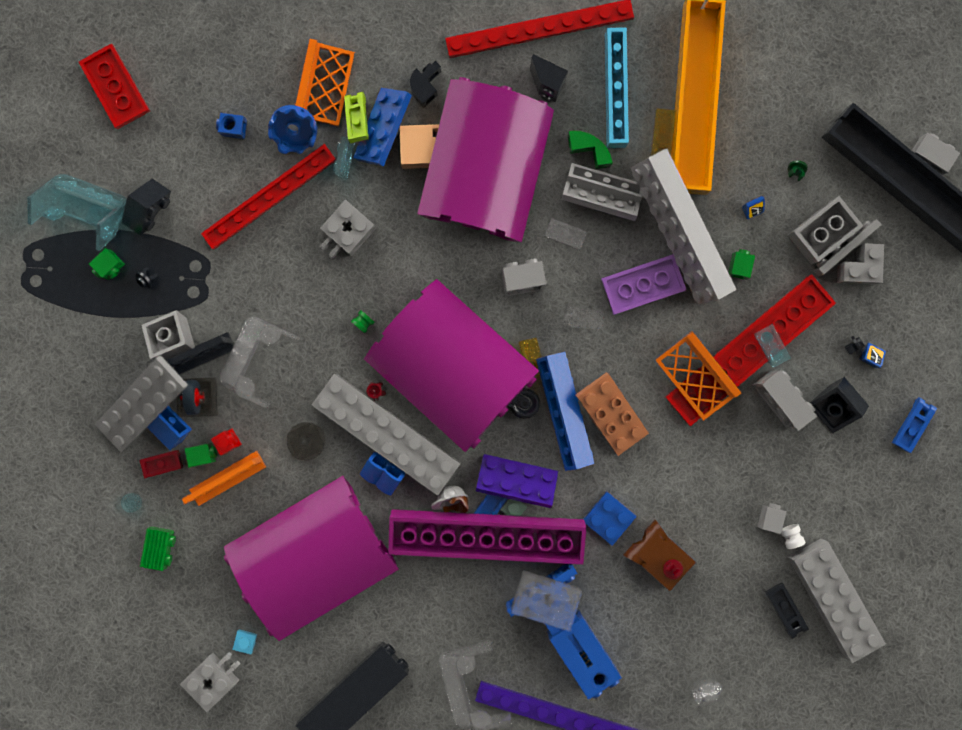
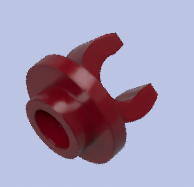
M670 559L665 562L663 572L669 579H677L683 573V566L678 560Z

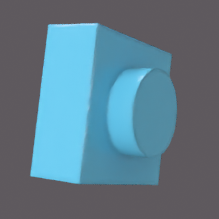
M238 630L232 650L252 654L257 634Z

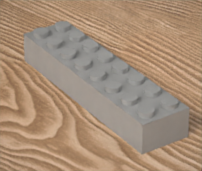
M667 148L631 167L632 175L638 182L641 193L648 202L650 212L654 215L659 230L663 233L667 246L672 251L676 264L680 267L684 280L689 285L693 298L698 305L719 300L737 290Z
M333 374L312 404L317 410L437 496L461 464L457 459L338 374Z

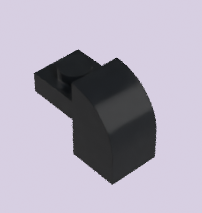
M436 61L432 64H427L422 70L423 73L416 68L410 78L412 94L423 108L438 96L437 90L430 83L441 73V66Z

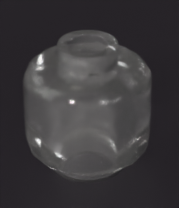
M705 678L694 684L692 696L698 705L708 707L719 702L721 699L722 687L719 682H715L712 678Z

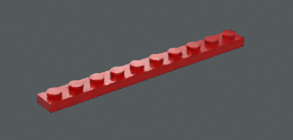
M622 0L447 37L445 41L449 58L629 21L634 19L631 0Z

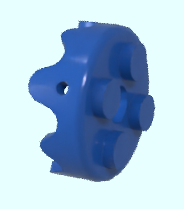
M295 105L282 106L270 118L268 124L269 139L277 143L278 150L282 154L288 152L301 154L308 147L312 148L317 136L316 121L311 113L302 107ZM291 124L296 125L298 130L292 131L288 126Z

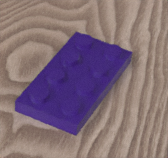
M484 454L476 491L551 508L558 471Z

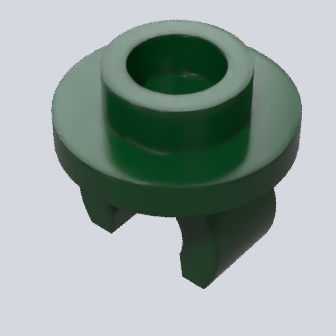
M799 160L790 162L788 165V176L796 175L800 182L807 172V164Z

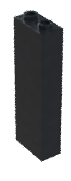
M383 641L306 712L295 726L299 730H349L408 675V663L403 658L399 659L395 655V649L389 643L386 645Z

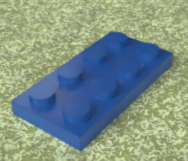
M387 88L380 89L367 122L369 139L359 142L353 157L354 159L379 166L385 165L412 96L410 93Z

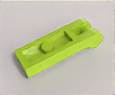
M359 92L355 96H344L349 142L355 143L368 140L366 97L364 92Z

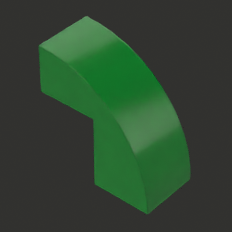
M583 131L568 132L570 154L593 151L595 169L611 167L613 164L611 155L602 141L594 135Z

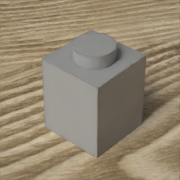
M769 503V506L763 505L757 527L781 534L787 511L782 510L781 505Z

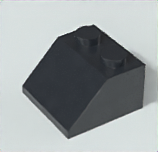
M533 54L530 71L538 94L547 102H556L565 84L568 70Z
M845 377L828 386L809 402L814 407L816 415L832 433L862 418L869 407Z

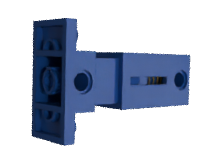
M564 564L507 601L506 607L511 617L524 613L527 606L536 619L541 617L548 628L547 632L551 643L588 700L592 697L594 699L599 697L607 687L612 688L617 685L622 677L580 610L575 612L567 600L570 597L562 583L565 582L567 584L576 578L574 575L578 573L572 564ZM545 594H550L549 598H542Z

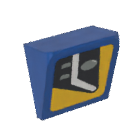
M760 196L742 206L747 219L764 212V196Z
M868 343L859 360L875 368H881L886 351Z

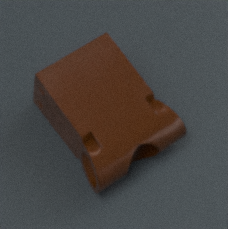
M656 520L646 528L642 540L633 543L623 554L630 560L642 565L669 591L674 588L696 563L667 537ZM670 559L678 560L683 566V573L677 579H669L663 572L665 562Z

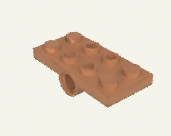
M607 372L576 394V397L589 414L590 419L618 456L649 434Z

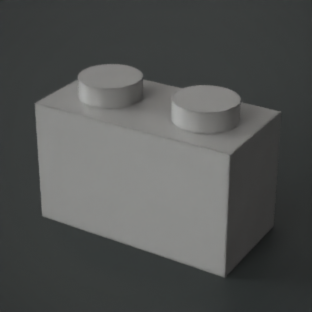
M931 133L921 136L912 149L915 154L941 175L949 172L960 154L955 150L954 146L945 144L939 140L938 136Z

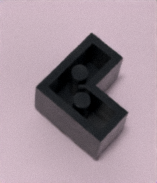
M152 178L128 195L121 223L138 235L150 231L155 225L154 218L158 211L166 209L170 204L171 191Z

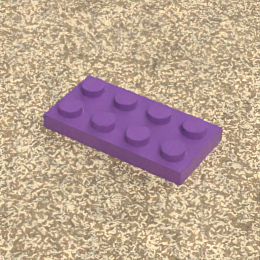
M673 254L601 279L613 315L686 291L682 275Z

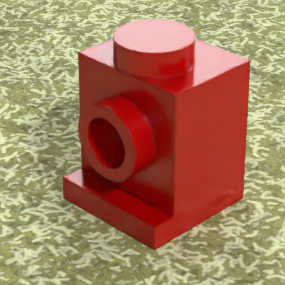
M233 428L223 431L211 439L220 456L226 455L242 445Z

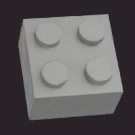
M177 310L141 325L148 353L153 361L160 355L164 360H168L195 348L188 320Z

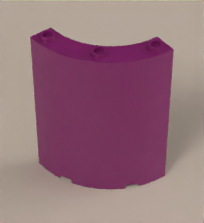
M459 77V80L451 79L417 214L429 220L447 223L454 221L462 223L464 227L475 230L484 229L489 231V234L504 240L522 243L554 109L549 107L547 102L537 101L526 95L514 92L508 86L502 85L497 87L473 82L464 77Z
M436 279L421 291L422 296L415 301L413 299L382 332L384 337L379 343L375 342L364 360L464 452H467L470 448L475 449L481 442L479 439L498 416L500 418L504 416L509 410L507 406L526 386L530 388L536 382L535 376L539 370Z
M341 476L224 546L226 554L224 559L231 567L236 581L243 592L241 594L246 604H250L258 618L265 625L269 636H274L278 641L399 570L393 555L388 554V548L374 534V527L368 517L364 516L359 506L361 504L351 484L344 476Z

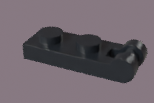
M782 582L765 591L791 639L797 637L798 633H804L809 630ZM797 621L798 625L792 627L791 624Z

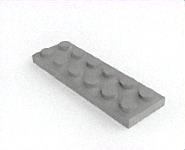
M160 355L96 422L95 426L120 452H123L188 384Z

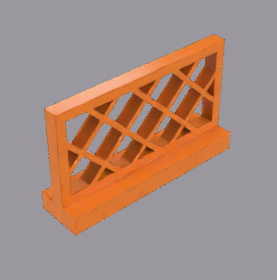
M310 39L295 106L307 110V107L315 103L320 111L313 116L315 121L339 127L344 96L346 95L355 52L321 44L317 40ZM320 49L327 50L332 57L323 62L319 56ZM340 55L350 56L349 63L341 66L336 58ZM334 60L339 69L330 73L325 64ZM323 67L327 76L318 80L315 70ZM341 71L345 81L337 85L332 76ZM330 78L335 87L326 92L321 83ZM319 85L324 94L315 99L311 89ZM338 90L341 100L333 103L328 94ZM326 96L331 106L322 110L317 101ZM333 108L337 113L336 121L329 120L324 113Z
M693 331L656 359L659 366L703 421L734 397L736 398L741 394V391ZM686 342L690 347V355H678L679 346ZM692 351L696 354L697 357L692 356ZM666 356L675 357L674 368L665 367L661 360ZM678 357L689 358L688 369L676 368ZM691 359H699L702 362L701 371L690 370ZM704 367H706L709 372H705ZM676 371L687 372L686 383L677 382L675 379ZM690 372L701 373L700 384L688 383ZM704 374L714 377V386L702 385ZM718 382L721 387H716V383ZM688 386L699 387L698 398L689 397L687 394ZM702 387L713 389L712 400L701 398ZM716 389L724 390L728 397L723 401L714 400ZM700 401L711 402V409L705 414L699 409Z
M255 451L189 489L191 494L184 497L182 501L184 504L196 501L198 506L265 469L266 465L258 451Z

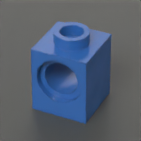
M220 113V119L216 121L218 133L223 137L245 139L246 118L242 115ZM234 122V128L227 130V125Z

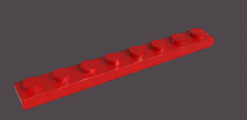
M323 144L210 226L201 235L209 246L215 250L337 160L327 146Z

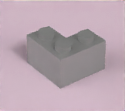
M865 243L857 246L856 262H843L837 265V284L876 285L883 283L884 244Z

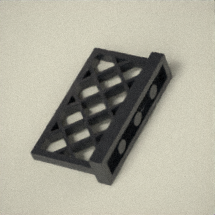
M226 332L165 361L178 375H181L233 352L236 348L229 332Z

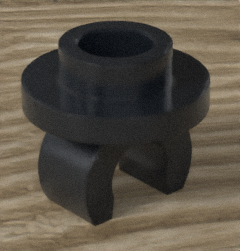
M148 267L144 268L142 272L135 274L136 282L142 288H150L157 279L156 273L150 277L146 275L149 273Z
M852 336L851 338L854 342L846 345L845 349L849 355L858 349L863 353L864 343L860 337L855 339Z

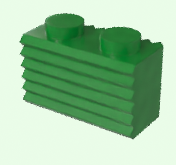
M152 526L147 528L140 567L163 571L171 565V547H174L176 536H173L174 530Z

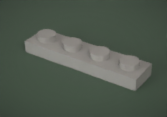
M877 219L871 222L869 220L865 221L858 233H854L845 240L846 243L844 245H839L830 252L832 254L827 259L824 257L817 262V268L813 272L817 276L824 275L882 224Z

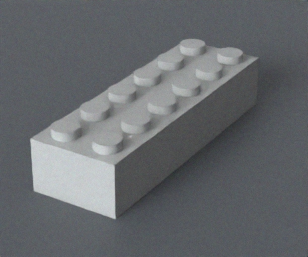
M819 539L788 557L845 659L854 663L886 645L828 541Z

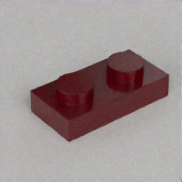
M179 450L139 460L144 479L183 468Z

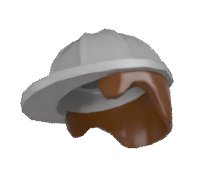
M449 485L441 490L437 501L431 507L433 510H443L444 512L454 510L457 513H466L469 510L468 495L460 487Z

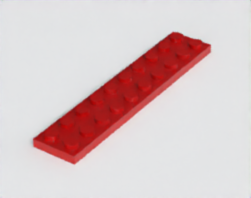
M810 274L719 350L713 358L738 387L834 306L836 302L816 278ZM702 366L699 367V368L697 369V371H701V370H702ZM704 367V371L709 372L708 369ZM692 373L689 376L688 383L700 384L701 373ZM704 374L702 385L714 386V377ZM717 382L716 387H721L720 384ZM688 386L687 394L689 397L698 398L699 387ZM677 387L665 396L666 400L688 426H692L701 418ZM702 387L701 398L712 400L713 389ZM716 389L714 400L721 401L728 394L724 390ZM700 401L699 409L703 414L711 409V402Z

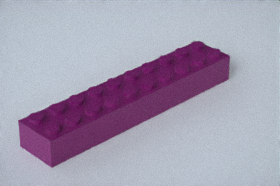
M392 509L389 521L388 554L584 564L586 524L584 519Z

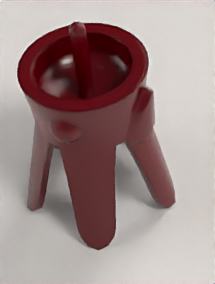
M369 383L366 390L367 396L373 398L374 401H378L379 396H385L386 391L381 389L383 383Z

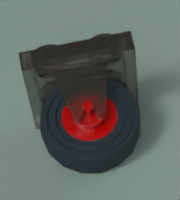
M216 378L183 379L188 386L177 396V415L179 417L218 416Z

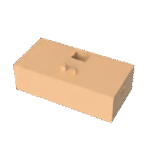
M439 124L400 126L402 169L429 168Z

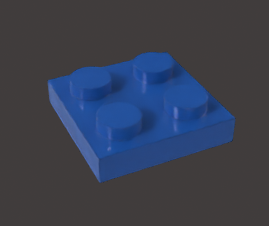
M606 491L584 517L585 524L613 546L637 516Z

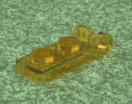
M660 108L655 110L650 156L658 153V148H667L671 156L676 110Z

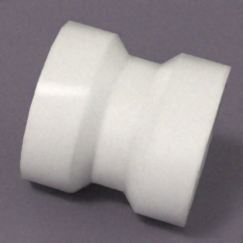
M792 524L782 529L781 535L785 537L787 549L798 548L806 543L804 537L800 535L801 529L799 524Z

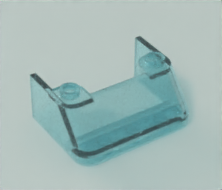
M66 174L56 175L27 197L28 224L32 225L42 216L50 220H57L64 215H68L97 226L96 250L100 251L116 236L123 218L127 199L120 194Z

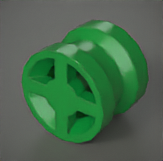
M362 310L358 312L356 318L351 320L363 333H366L368 331L367 328L375 323Z

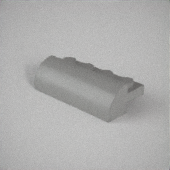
M572 163L561 200L635 221L643 195L636 181Z

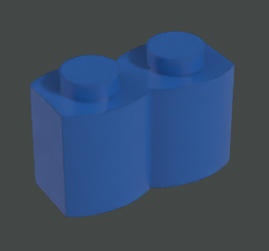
M377 452L370 456L360 472L363 479L375 484L380 491L387 495L393 494L406 474Z

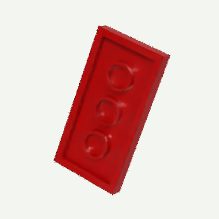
M112 43L78 62L117 130L150 112L149 107Z

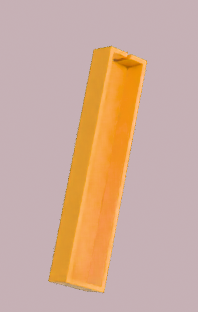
M685 0L683 4L671 158L689 194L707 195L712 188L726 0H707L703 9L700 8L705 0Z

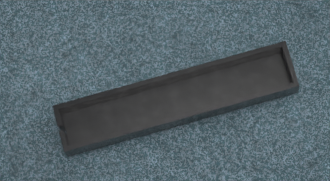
M855 103L850 104L821 138L962 253V191Z

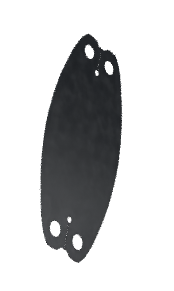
M115 229L83 230L47 237L29 244L23 250V261L26 263V271L22 273L21 286L30 294L44 301L76 312L112 318L150 317L195 307L206 301L209 295V287L205 283L206 276L210 273L211 269L209 259L192 248L155 235L145 233L138 235L134 231ZM105 248L112 250L125 263L119 270V274L109 280L99 279L93 274V268L89 265ZM36 249H41L44 252V258L40 261H36L32 257V253ZM194 260H198L202 265L201 270L198 272H193L190 269V263ZM51 266L52 271H48V267ZM146 267L149 268L147 276L150 277L155 273L157 274V279L150 288H142L136 282L135 274L142 272ZM34 275H39L42 279V283L38 287H33L30 284V278ZM183 276L184 278L188 279H184L183 281L179 280V277ZM191 286H196L199 289L198 297H189L188 289Z

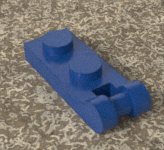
M920 397L917 398L910 413L893 439L892 444L907 453H911L937 408L931 404H926L925 400ZM921 410L924 411V415H923V416H922L921 414H919V412H920Z

